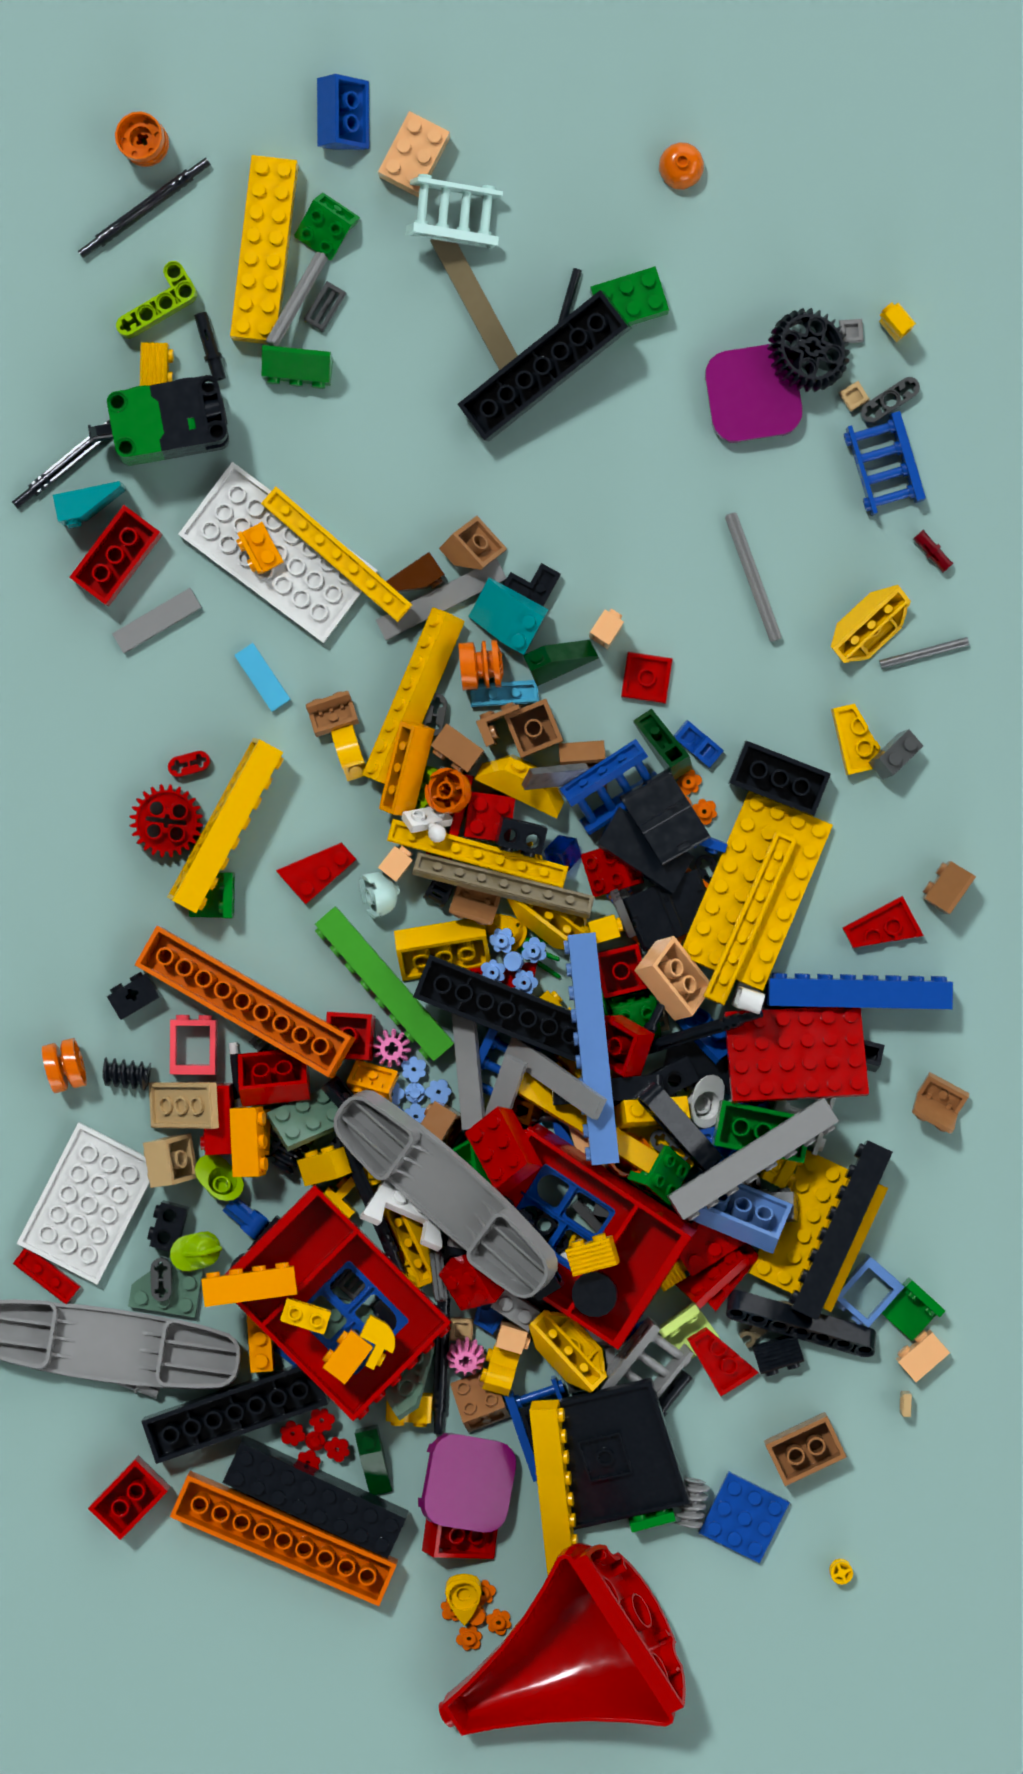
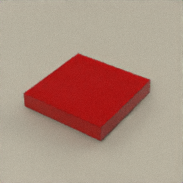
M628 652L621 697L666 704L673 658Z

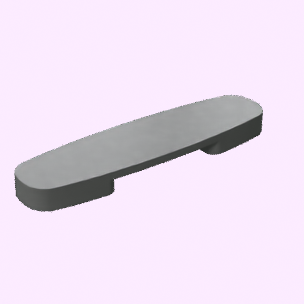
M360 1091L342 1103L334 1117V1130L337 1137L377 1180L387 1179L428 1219L467 1251V1259L472 1266L497 1285L520 1298L532 1297L549 1284L558 1269L555 1251L521 1213L463 1158L418 1121L375 1091Z
M0 1300V1360L7 1363L94 1381L144 1387L196 1390L223 1389L234 1382L240 1370L241 1349L236 1339L229 1333L207 1326L112 1308L54 1303L41 1300Z

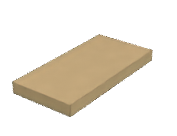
M216 1082L149 1083L151 1128H219Z

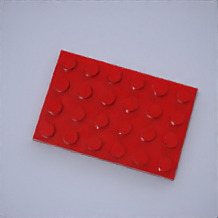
M807 1007L762 1010V1018L746 1022L741 1027L725 1031L731 1103L869 1095L861 1008ZM749 1011L724 1012V1017L736 1013L744 1014Z

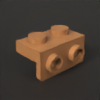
M349 691L336 692L332 696L315 699L306 704L316 737L349 725L359 724Z

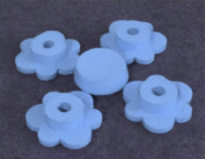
M495 929L494 934L489 937V942L494 946L496 952L502 950V952L507 954L504 957L503 963H498L495 959L481 965L482 975L497 981H503L505 979L503 973L506 969L513 972L517 971L516 978L512 980V984L519 990L529 994L533 993V988L538 986V979L533 977L532 971L526 972L520 969L523 966V958L526 960L530 959L531 963L544 960L547 956L544 950L546 944L540 942L537 937H531L529 942L523 943L524 950L521 955L516 951H511L512 945L515 943L511 929Z
M412 1056L401 1064V1068L404 1070L402 1073L403 1077H409L412 1083L406 1087L404 1092L402 1088H399V1083L396 1082L392 1091L393 1095L391 1096L392 1103L398 1105L400 1099L405 1095L407 1100L413 1104L410 1108L405 1109L404 1112L421 1123L425 1117L424 1112L426 1108H421L418 1102L422 1101L426 1095L431 1098V1103L437 1101L446 1104L448 1096L452 1091L444 1079H440L438 1082L435 1080L431 1081L430 1087L426 1088V1090L421 1084L416 1083L420 1077L426 1075L424 1070L426 1062Z

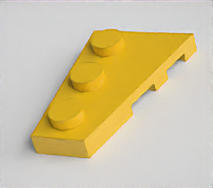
M850 704L831 709L846 775L872 770L873 768L868 762L881 751V747L870 733L868 725L856 705Z

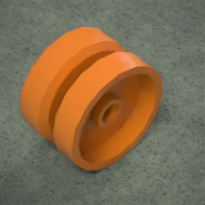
M75 1038L63 1040L60 1049L55 1043L42 1046L43 1063L54 1094L66 1091L68 1081L73 1088L87 1085L83 1057Z

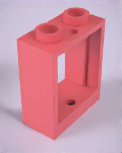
M176 1015V1019L170 1020V1074L216 1075L218 1019H212V1015H199L198 1019H189L190 1015ZM177 1026H210V1064H177Z

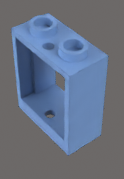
M868 1254L846 1279L835 1305L842 1311L848 1309L853 1314L851 1318L857 1324H865L869 1328L904 1286ZM870 1268L892 1289L866 1318L843 1296L862 1274Z

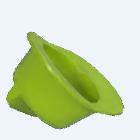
M204 1155L199 1158L195 1166L196 1178L211 1197L216 1200L231 1201L240 1196L244 1186L242 1177H233L232 1166L219 1155Z
M205 1231L189 1234L178 1238L173 1243L170 1249V1259L172 1264L179 1270H198L213 1265L218 1260L222 1247L218 1238L211 1232Z

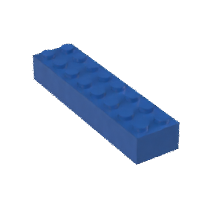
M772 973V977H769L766 982V1004L769 1006L953 1010V982L947 981V977L931 976V980H924V976H908V980H901L902 976L885 975V979H879L877 975H863V979H856V975L840 974V978H833L831 974H817V978H810V974L795 973V978L787 977L786 973Z

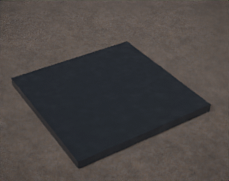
M652 1377L596 1390L591 1393L587 1392L557 1399L560 1401V1408H564L565 1412L562 1428L567 1431V1443H564L565 1450L569 1451V1464L566 1465L567 1471H571L572 1477L569 1492H573L574 1505L571 1506V1511L576 1515V1527H573V1530L690 1504L691 1500ZM530 1406L521 1408L520 1413L534 1453L529 1412Z

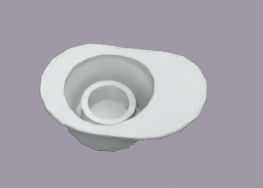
M708 1075L700 1079L695 1086L694 1092L688 1097L690 1115L693 1123L698 1127L709 1128L716 1123L719 1102L723 1100L725 1085L719 1076Z

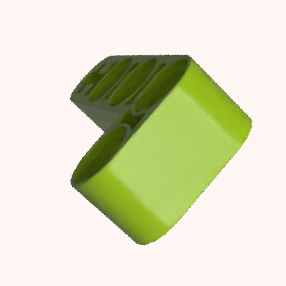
M170 261L163 268L164 276L171 286L170 288L118 318L116 328L122 337L132 339L196 300L197 291L179 262ZM173 268L180 269V275L176 278L169 277V272ZM183 288H191L192 293L189 297L183 298L180 296ZM163 300H172V305L169 309L161 308ZM144 311H152L153 316L150 320L144 321L141 319ZM134 317L137 318V320L141 324L140 326L137 325L136 321L133 319ZM125 323H128L129 325H131V326H130L131 330L128 331V332H127L126 329H124V328H125V326H124Z

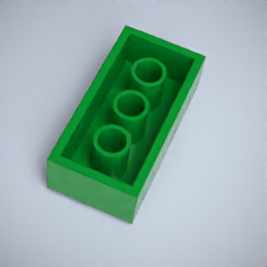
M720 1100L712 1145L738 1151L795 1114ZM801 1145L796 1148L797 1153L788 1159L784 1157L780 1159L804 1163L807 1147Z

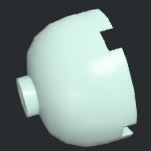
M370 872L361 875L360 877L363 879L359 880V890L363 903L367 902L370 909L366 910L367 913L374 919L390 913L396 906L397 895L400 894L397 882H393L388 875L381 872Z

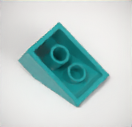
M120 481L54 494L53 499L58 522L68 527V529L81 527V523L90 520L126 491L125 485Z
M489 577L468 617L503 644L524 655L549 609Z

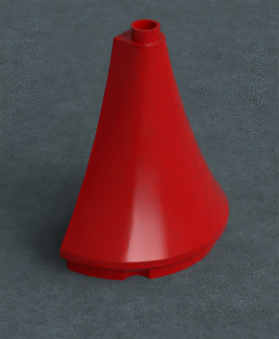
M576 1543L561 1551L543 1586L526 1613L505 1640L472 1673L446 1694L444 1701L439 1703V1713L444 1723L450 1728L455 1726L461 1736L499 1728L554 1722H622L666 1727L673 1723L675 1712L685 1706V1676L683 1665L675 1651L676 1641L669 1623L654 1594L638 1571L619 1552L612 1554L606 1545L598 1544L591 1546Z

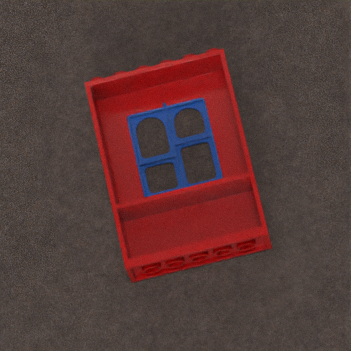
M537 1123L533 1127L529 1126L524 1131L543 1166L510 1192L498 1191L502 1195L509 1197L517 1209L521 1210L526 1206H535L559 1222V1226L548 1244L555 1251L558 1260L557 1271L565 1284L560 1289L544 1297L543 1300L619 1350L698 1228L686 1220H681L677 1214L612 1173L603 1165H591L590 1161H586L585 1153L543 1125ZM546 1175L557 1176L569 1185L568 1191L557 1207L544 1201L538 1194L537 1185L539 1180ZM577 1193H583L608 1210L609 1215L597 1233H592L566 1215V1210ZM567 1230L574 1231L587 1241L593 1240L592 1236L605 1233L606 1236H613L620 1262L615 1266L592 1271H601L608 1274L618 1289L617 1302L614 1308L606 1315L589 1317L582 1314L574 1305L572 1288L575 1281L581 1275L573 1276L568 1260L556 1252V1246Z
M316 1184L229 1269L243 1268V1272L252 1271V1267L266 1265V1269L275 1268L276 1263L289 1262V1266L294 1265L297 1295L238 1302L236 1304L352 1421L356 1418L361 1420L369 1412L368 1406L373 1401L378 1403L385 1396V1389L389 1385L394 1387L401 1380V1373L406 1368L411 1370L417 1364V1357L422 1352L426 1354L435 1345L433 1340L438 1335L442 1338L451 1329L449 1325L451 1323L450 1318ZM345 1269H351L365 1284L364 1290L349 1304L343 1303L330 1289V1284ZM375 1294L396 1316V1327L393 1330L395 1337L394 1351L391 1353L384 1349L383 1353L386 1356L381 1366L376 1365L374 1370L365 1366L371 1353L370 1351L346 1384H344L323 1368L325 1362L322 1359L330 1349L334 1351L339 1343L336 1341L344 1330L349 1332L350 1329H357L361 1333L365 1324L356 1316L355 1312L371 1295ZM322 1295L346 1318L347 1322L332 1338L326 1339L320 1333L282 1322L280 1318L287 1297L311 1304L318 1296Z

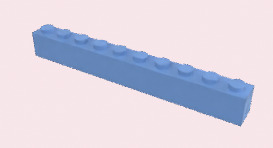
M596 933L568 935L567 940L563 941L564 953L569 954L570 963L566 964L567 977L572 979V986H568L569 1000H574L575 1008L570 1011L571 1021L576 1023L577 1032H573L574 1046H579V1055H575L576 1068L581 1069L582 1078L578 1079L607 1099L598 1120L586 1115L587 1124H582L583 1136L588 1138L589 1147H585L586 1161H590L591 1165L620 1163Z

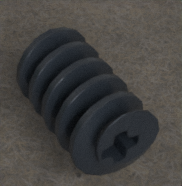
M105 1057L103 1063L105 1086H110L113 1081L114 1087H118L122 1082L123 1088H127L130 1083L132 1089H136L139 1084L141 1090L147 1088L151 1076V1062L145 1068L143 1061L136 1067L134 1060L127 1066L125 1059L118 1065L116 1058L109 1064L108 1058Z
M314 1140L311 1141V1142H309V1143H307V1144L313 1145ZM304 1144L287 1152L285 1147L277 1146L281 1153L272 1154L276 1160L272 1163L284 1172L293 1175L294 1170L291 1166L298 1167L296 1159L304 1158L301 1151L308 1152L309 1148Z

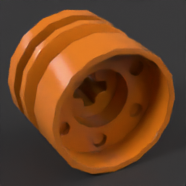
M142 111L131 112L124 116L117 125L115 131L116 144L119 150L135 165L141 167L154 166L167 155L169 136L165 128L152 115ZM143 138L148 142L145 146L141 141Z
M491 640L492 651H487L486 641H482L481 652H476L473 642L458 643L463 691L478 690L479 679H484L487 689L490 688L489 678H495L496 688L501 687L504 674L502 652L499 649L497 640Z

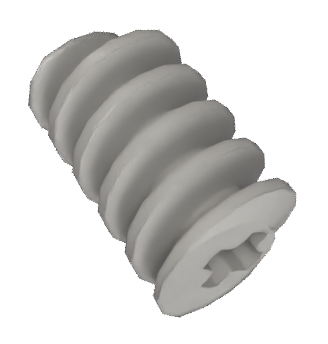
M683 1477L684 1481L688 1483L686 1488L691 1501L688 1505L678 1507L683 1511L675 1513V1516L679 1517L681 1521L674 1523L690 1528L702 1527L703 1523L699 1519L704 1518V1513L700 1510L706 1509V1504L702 1501L708 1499V1495L703 1492H708L710 1487L703 1480Z

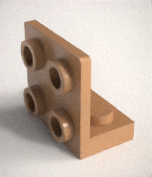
M511 702L501 706L502 711L500 712L488 711L479 715L480 720L476 721L486 747L490 748L497 745L496 739L500 738L495 725L490 726V723L504 718V715L521 709V705H515V703Z
M482 1371L450 1384L462 1422L468 1433L511 1417L502 1394L482 1389L484 1383L480 1381Z

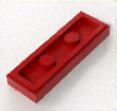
M26 1248L23 1249L13 1262L16 1267L65 1304L69 1303L81 1287V1285L47 1259Z

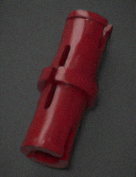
M924 529L913 538L926 553V558L930 557L942 573L953 564L940 549L939 543L936 545Z

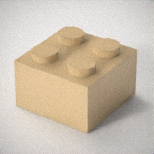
M191 1133L167 1136L143 1143L150 1188L175 1185L196 1179V1160Z

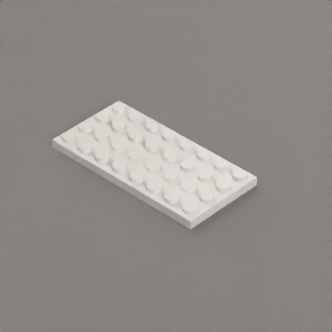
M232 462L178 535L322 643H325L361 595L362 591L265 508L261 503L271 490ZM260 522H263L284 563L262 575H259L257 571L252 572L247 562L250 559L247 551L242 552L236 542L239 539L238 532H243ZM355 554L360 560H362V561H363L368 567H370L375 573L378 572L377 569H375L373 566H371L369 563H367L365 560H363L361 557H359L357 554Z

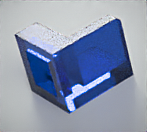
M558 835L544 850L547 861L568 866V871L581 858L577 838Z

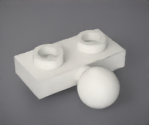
M431 807L404 811L401 818L411 833L428 830L430 840L437 843L445 839L446 830L444 827L451 826L453 821L450 814L438 812Z

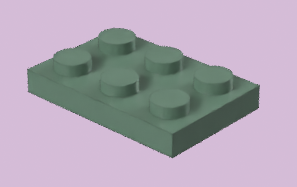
M320 1089L310 1094V1100L292 1101L267 1112V1118L288 1152L334 1132V1117L339 1108Z

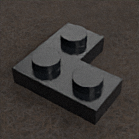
M541 563L531 582L510 572L503 585L544 607L561 573Z

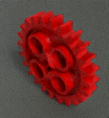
M162 784L159 785V791H156L154 787H150V795L143 791L145 799L136 798L140 805L138 807H131L136 811V815H129L131 819H135V823L130 824L129 827L136 828V831L131 835H139L140 837L136 843L144 842V851L151 847V855H154L158 850L160 857H163L165 852H168L169 857H173V851L175 850L181 855L182 847L190 850L187 843H196L193 835H201L196 831V827L203 826V824L197 822V819L202 818L203 815L196 814V811L201 807L192 805L196 798L188 800V791L180 794L181 787L173 791L171 784H169L167 790H164ZM153 802H159L162 805V811L158 815H154L150 811V806ZM178 804L182 805L185 809L184 815L180 818L175 817L173 814V808ZM165 814H167L169 819L185 821L186 825L167 824V827H164V823L147 821L146 817L164 818ZM152 824L159 827V834L156 837H150L147 833L148 827ZM174 827H179L182 831V836L178 840H173L170 836V831Z

